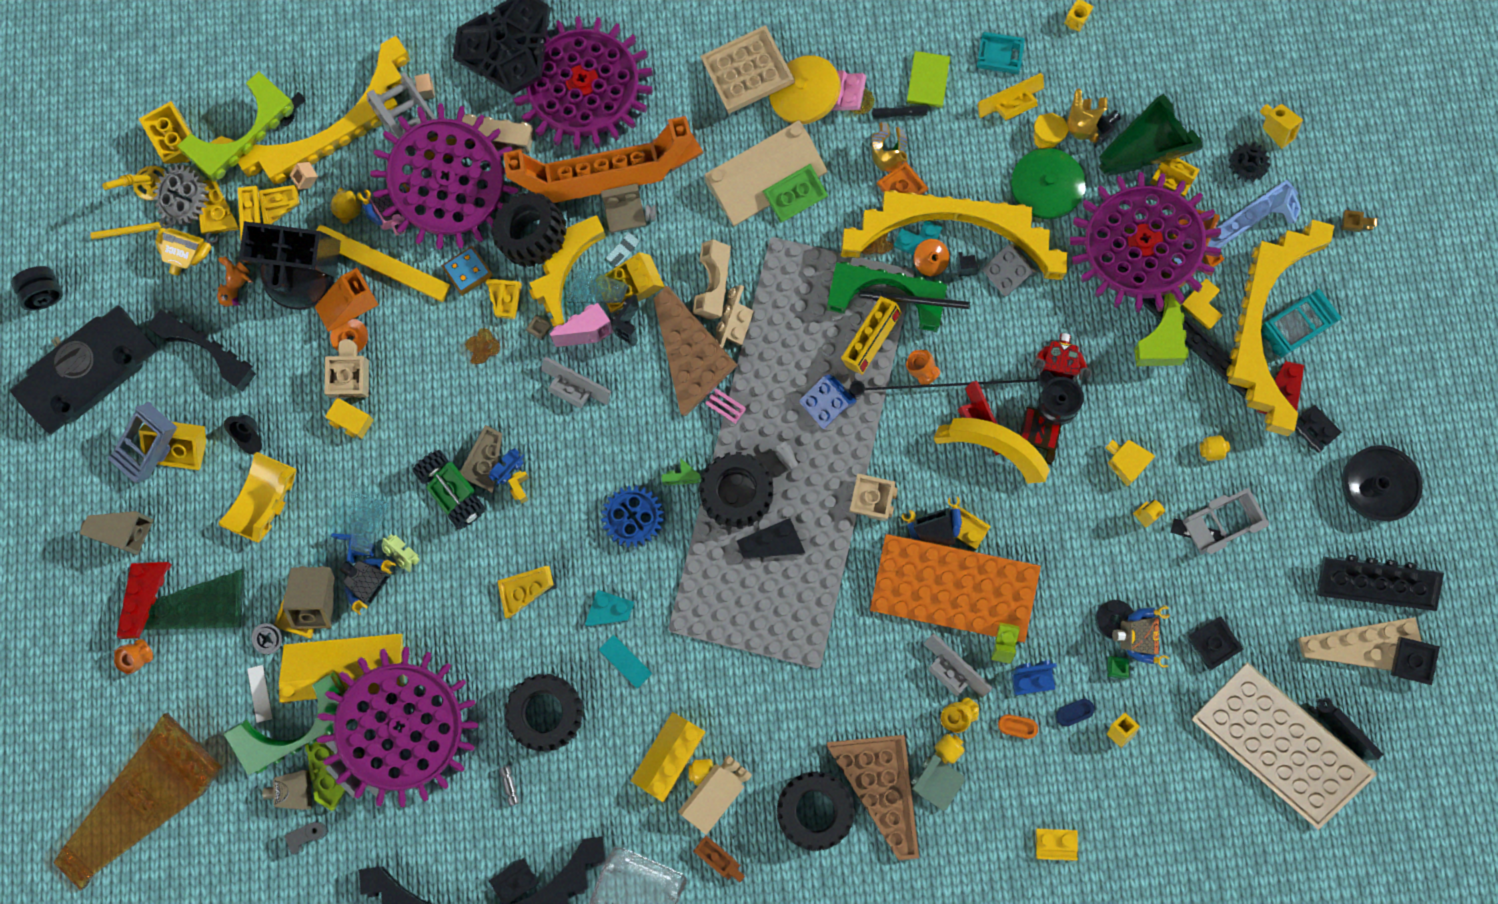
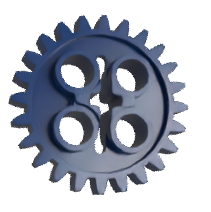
M629 485L627 491H624L621 487L620 494L614 491L615 497H608L610 504H603L607 511H601L602 515L606 516L601 521L602 523H607L603 526V529L609 530L607 533L608 537L614 535L613 542L619 539L620 546L624 542H626L627 548H630L631 543H634L635 548H637L639 542L645 546L646 539L652 542L651 535L658 536L655 530H662V527L658 525V523H664V519L659 518V516L664 515V512L658 511L662 504H655L658 501V497L652 498V491L646 494L645 487L641 491H639L637 485L634 490H631ZM634 499L640 501L639 506L636 508L630 506V502ZM623 503H625L626 506L629 508L630 512L636 516L637 521L644 528L642 531L638 528L634 520L630 519L629 514L622 507ZM617 511L624 512V516L621 519H615L614 514ZM645 514L651 516V520L648 523L641 521L642 516ZM634 526L636 528L635 532L630 535L627 534L626 528Z

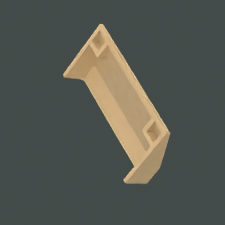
M798 120L705 174V183L735 227L770 206L762 192L766 188L809 164L812 165L818 178L825 175L828 171L809 134Z

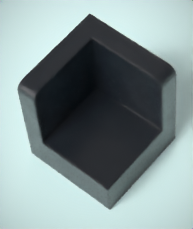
M958 252L956 257L958 277L977 275L980 267L979 264H976L975 255L963 256L962 252Z

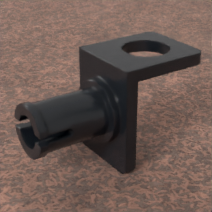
M1113 110L1106 117L1101 115L1096 126L1103 135L1096 142L1095 148L1109 139L1116 129L1113 124L1121 119L1120 113L1114 116L1118 112L1117 110Z

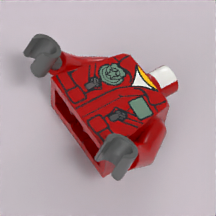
M1066 333L1059 335L1058 342L1052 341L1050 345L1044 346L1036 354L1031 367L1032 370L1034 367L1039 368V374L1043 371H1049L1055 377H1067L1075 380L1079 375V380L1087 377L1088 381H1090L1092 374L1078 346L1070 344L1071 335Z

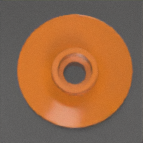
M927 239L916 247L914 264L923 275L937 276L948 266L949 252L941 241ZM933 254L936 255V260H935V261L932 260V255H933Z
M352 319L331 331V344L338 351L340 341L354 336L352 341L357 344L358 353L368 342V330L361 321Z

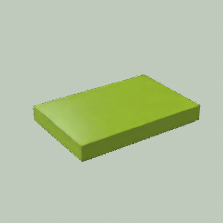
M919 51L914 52L907 103L943 108L950 56Z

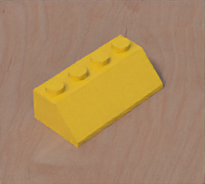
M672 712L630 781L655 798L665 802L705 736L706 731Z

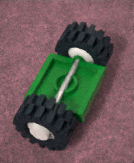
M435 450L433 453L430 452L422 460L420 459L419 463L414 465L413 473L422 484L429 483L426 489L458 530L471 525L473 521L475 522L485 512L486 508L476 495L471 496L475 492L456 466L449 462L441 450Z

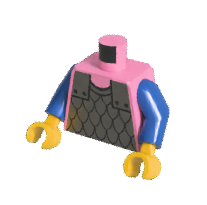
M402 184V186L406 188V191H404L403 189H399L402 193H408L410 191V187L406 186L405 184ZM364 190L366 197L363 198L362 194L358 192L357 198L363 201L362 206L369 220L381 226L383 230L393 228L396 236L406 232L404 231L401 234L397 232L398 226L405 220L398 211L386 218L382 215L385 209L394 205L390 196L374 198L371 197L370 191Z

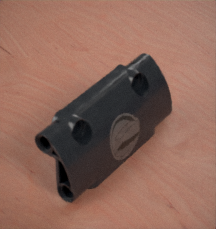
M117 305L103 317L98 316L91 319L27 370V376L9 390L28 414L48 434L52 435L65 425V422L78 420L113 390L140 371L143 366L142 361H146L159 349L142 333L120 305Z

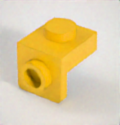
M519 471L508 480L513 488L510 490L515 501L519 499L521 503L528 501L520 483L529 479L526 471Z

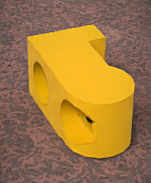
M1153 499L1149 503L1146 501L1133 515L1146 528L1165 512V509L1157 500Z

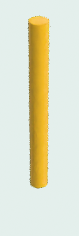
M159 222L91 232L90 236L93 240L158 230L162 227Z

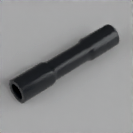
M927 105L872 108V119L902 116L916 117L927 116L928 114Z

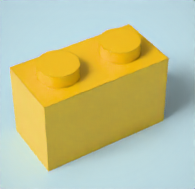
M338 397L325 415L330 421L329 425L338 430L340 427L345 429V434L354 439L356 436L362 439L374 421L370 415Z

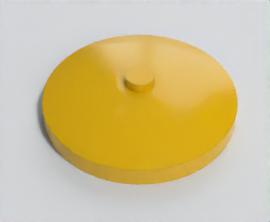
M807 55L791 60L786 65L795 83L770 94L771 105L777 115L788 123L793 124L798 120L802 125L813 123L823 118L835 106L841 90L839 74L828 60L819 56Z

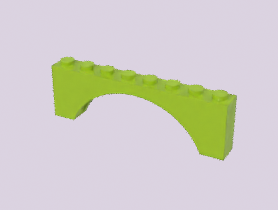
M1159 224L1151 225L1156 230L1161 228ZM1131 228L1124 230L1127 234L1134 233V230ZM1168 234L1167 237L1172 240L1173 234ZM1163 248L1156 249V252L1159 254L1166 253ZM1148 262L1151 268L1155 267L1153 263ZM1162 273L1161 277L1168 279L1171 275L1169 273ZM1172 293L1164 295V312L1159 326L1146 338L1138 341L1134 348L1136 367L1182 366L1188 358V348L1185 347L1186 330H1183L1182 325L1184 323V313L1181 312V305L1175 300Z

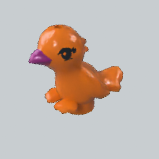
M220 257L218 261L226 268V285L220 284L217 300L225 307L239 306L237 297L239 288L246 281L253 283V280L247 276L250 271L240 261L234 265L228 257Z

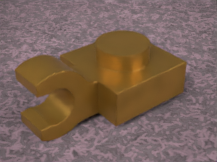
M1344 210L1341 230L1361 232L1363 228L1365 230H1373V227L1377 226V219L1365 218L1364 212Z

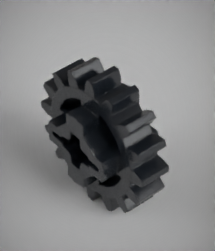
M1247 142L1243 146L1238 145L1228 160L1231 162L1229 168L1234 169L1232 175L1238 174L1237 179L1239 180L1243 177L1244 182H1247L1248 179L1252 183L1256 179L1261 180L1271 165L1268 163L1270 157H1265L1267 150L1261 151L1262 146L1260 145L1256 148L1255 143H1252L1251 146Z

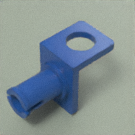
M331 533V537L334 539L350 540L347 556L349 563L354 564L356 555L374 556V552L371 551H375L374 544H358V538L354 535Z

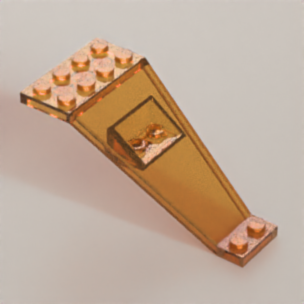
M168 712L163 714L145 742L61 849L53 863L80 891L88 886L96 873L205 794L223 767Z

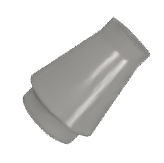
M786 441L773 449L774 455L789 471L799 465L790 444L788 445Z

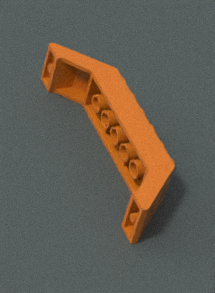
M683 116L668 119V125L653 142L547 164L522 153V149L505 152L503 156L506 177L524 188L535 192V194H543L553 203L575 198L579 199L590 195H599L601 191L632 184H638V186L648 183L653 184L663 180L691 143L692 135L687 117Z

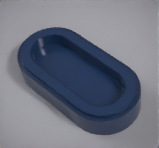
M1080 699L1059 708L1056 711L1055 718L1059 725L1068 727L1090 718L1094 714L1095 708L1090 700Z

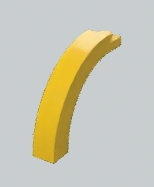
M953 418L951 425L939 426L934 436L936 444L967 442L988 447L1009 459L1023 474L1027 484L1046 482L1050 469L1042 455L1023 437L1001 425L974 418Z

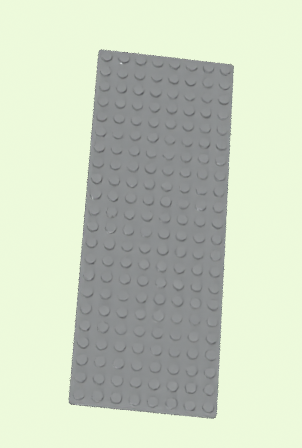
M772 237L769 241L752 306L754 312L742 344L737 363L738 366L736 367L729 394L730 398L743 405L746 410L736 424L723 417L712 459L713 463L716 457L720 456L722 458L725 453L730 452V455H733L736 452H742V455H747L748 453L753 455L754 459L758 458L761 460L762 465L768 468L769 474L772 476L774 487L772 504L768 513L764 514L763 519L759 522H754L753 526L748 527L747 525L743 526V529H737V527L730 529L726 528L723 524L715 523L713 518L710 519L701 503L668 629L671 633L819 669L822 664L857 516L856 513L849 512L857 473L867 474L887 389L866 390L860 397L853 396L857 402L852 407L845 409L824 429L814 420L799 400L823 376L833 374L848 392L851 383L854 381L863 382L865 388L888 386L907 303L896 302L902 314L863 375L848 369L841 357L877 302L873 301V299L859 298L858 292L849 302L845 314L827 311L836 262H848L852 266L864 265L873 270L884 269L888 273H903L908 277H914V271L860 257H841L839 252ZM873 285L861 290L871 292L880 290L883 293L907 295L902 290L890 285ZM727 402V405H729L730 407L739 412L740 409L738 407H736L730 402ZM725 409V412L733 418L736 416L734 413ZM785 441L788 445L790 444L795 459L799 464L790 471L774 455L775 452L773 451L775 447ZM733 474L725 477L720 482L718 494L721 501L727 506L742 507L749 504L753 499L755 487L748 477L741 474ZM790 518L806 553L804 555L796 554L744 559L736 540Z

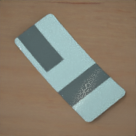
M628 233L606 259L615 266H618L637 246L639 240L631 233Z

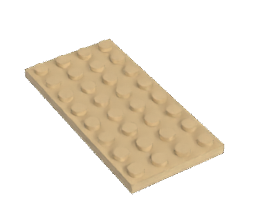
M1248 662L1191 719L1318 830L1377 775L1371 767Z

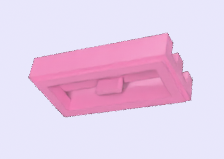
M716 388L714 395L711 394L709 397L711 399L706 401L705 404L736 424L746 408ZM718 396H721L728 402L738 407L740 409L739 412L730 407L729 405H727L726 403H724L723 401H721L720 399H718ZM714 402H717L736 416L733 418L713 405Z

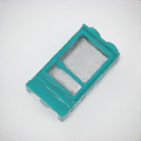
M1318 288L1313 293L1265 322L1261 326V335L1271 344L1273 352L1282 359L1335 325L1342 317L1320 288Z

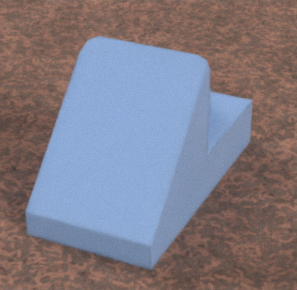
M1288 188L1274 197L1270 212L1283 213L1288 223L1295 224L1301 206L1293 188Z

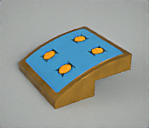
M473 246L441 265L461 296L493 277V274Z

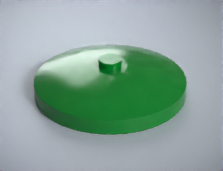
M1042 148L1029 152L1016 164L1011 177V191L1017 204L1032 207L1033 217L1046 220L1058 219L1071 213L1080 203L1085 192V177L1078 162L1069 154L1057 149Z

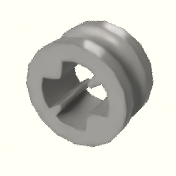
M646 205V221L650 219L656 221V205L652 207Z

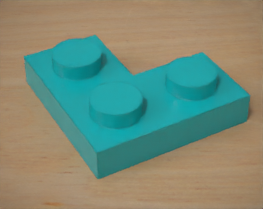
M925 221L919 235L901 229L893 247L914 256L916 247L922 241L938 239L942 227Z

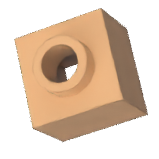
M429 73L414 76L415 88L423 100L435 98L433 82Z
M309 162L296 164L290 177L298 189H307L312 187L318 175Z

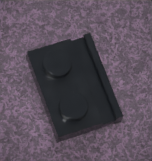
M522 858L490 879L489 883H491L501 903L509 904L539 884V881L527 864L526 859Z

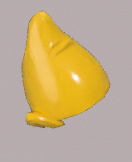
M340 187L331 200L330 209L343 224H347L359 215L362 203L355 193Z

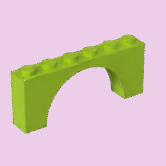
M260 71L246 82L248 90L257 101L258 110L256 121L245 136L231 143L213 144L205 142L190 133L177 145L181 153L213 182L221 179L230 167L235 166L239 162V158L244 154H248L254 144L262 141L266 137L267 132L275 129L279 125L280 120L289 116L293 111L292 100Z

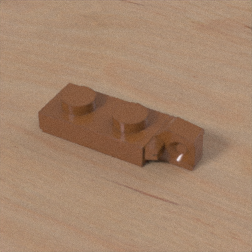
M707 835L704 836L693 850L695 854L724 878L726 877L729 880L733 876L740 883L745 878V875L738 870L740 864L737 863V860Z

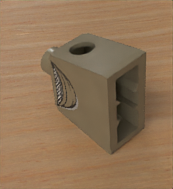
M309 770L275 777L273 779V787L263 788V799H274V807L302 810L312 809V788Z

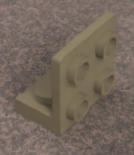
M638 184L601 191L610 233L646 226Z

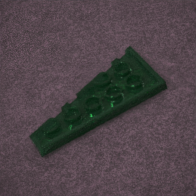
M239 569L234 573L222 575L211 581L202 582L176 591L173 594L159 597L156 599L155 604L150 607L149 617L143 630L241 628L244 570Z

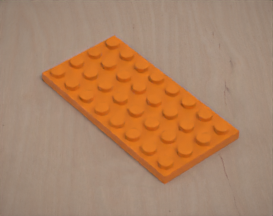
M885 533L870 611L994 637L997 635L1000 622L1019 626L1020 630L1017 641L1025 643L1041 566Z

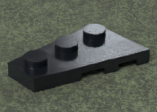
M790 518L736 540L744 559L806 554Z

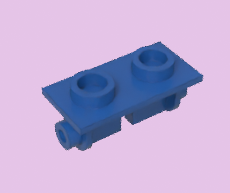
M510 449L501 459L506 464L505 466L498 462L489 471L488 477L492 481L498 480L497 486L500 483L504 485L511 477L509 473L513 469L517 471L524 463L522 459L525 455L523 454L519 457L517 449Z

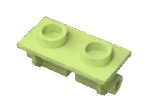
M390 534L387 539L383 538V552L388 556H392L402 569L405 568L410 572L412 563L416 565L420 561L419 555L410 547L404 551L401 550L406 544L396 535Z

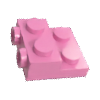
M845 70L837 71L841 81L839 98L831 111L860 110L866 75L864 73L847 74Z

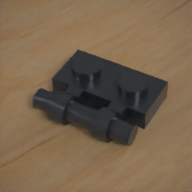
M1313 405L1299 418L1304 424L1301 425L1297 421L1295 433L1298 436H1302L1309 443L1308 446L1318 454L1324 449L1320 441L1327 446L1342 433L1316 405ZM1308 428L1316 435L1315 438L1307 431Z

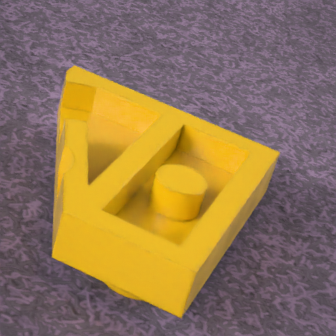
M296 185L259 191L264 224L272 225L300 205Z
M486 280L495 316L497 318L515 319L522 284L519 281Z

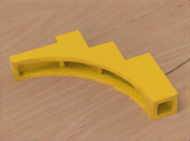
M597 215L567 227L566 236H563L565 238L564 243L559 246L560 250L557 253L555 252L550 260L546 259L544 261L545 264L542 265L546 275L529 282L532 288L529 290L532 299H537L539 305L543 303L547 313L551 312L553 318L550 321L554 328L565 324L562 313V292L567 275L573 264L593 244L606 238Z

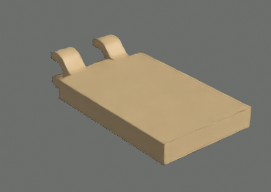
M728 755L721 766L716 763L678 813L707 835L744 788L741 783L748 781L752 774Z

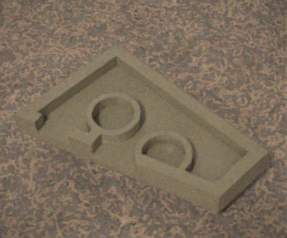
M485 425L460 473L467 481L493 494L495 480L492 481L488 475L490 474L489 471L498 463L503 434Z

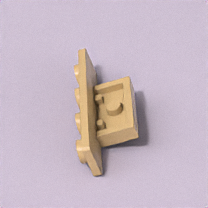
M742 285L734 286L729 290L727 304L724 306L721 321L716 327L714 339L722 348L726 340L738 346L743 344L754 312L739 304L744 289Z

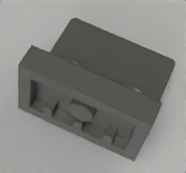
M1008 244L982 268L983 272L1004 296H1008L1028 277H1033L1039 272L1015 244Z

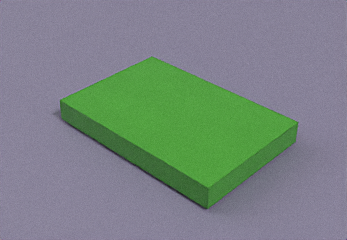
M811 164L762 191L780 224L828 197Z

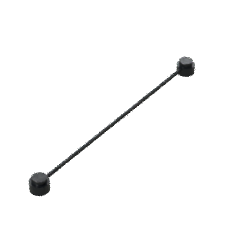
M1043 371L1037 379L978 382V384L1038 382L1041 387H1044L1051 379H1054V376L1049 371ZM854 381L850 385L849 392L854 397H860L866 390L969 385L971 382L865 388L863 382Z

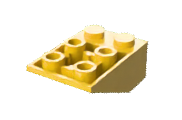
M641 252L596 280L610 313L622 309L624 301L628 297L631 298L633 294L637 295L639 302L665 288L651 255Z

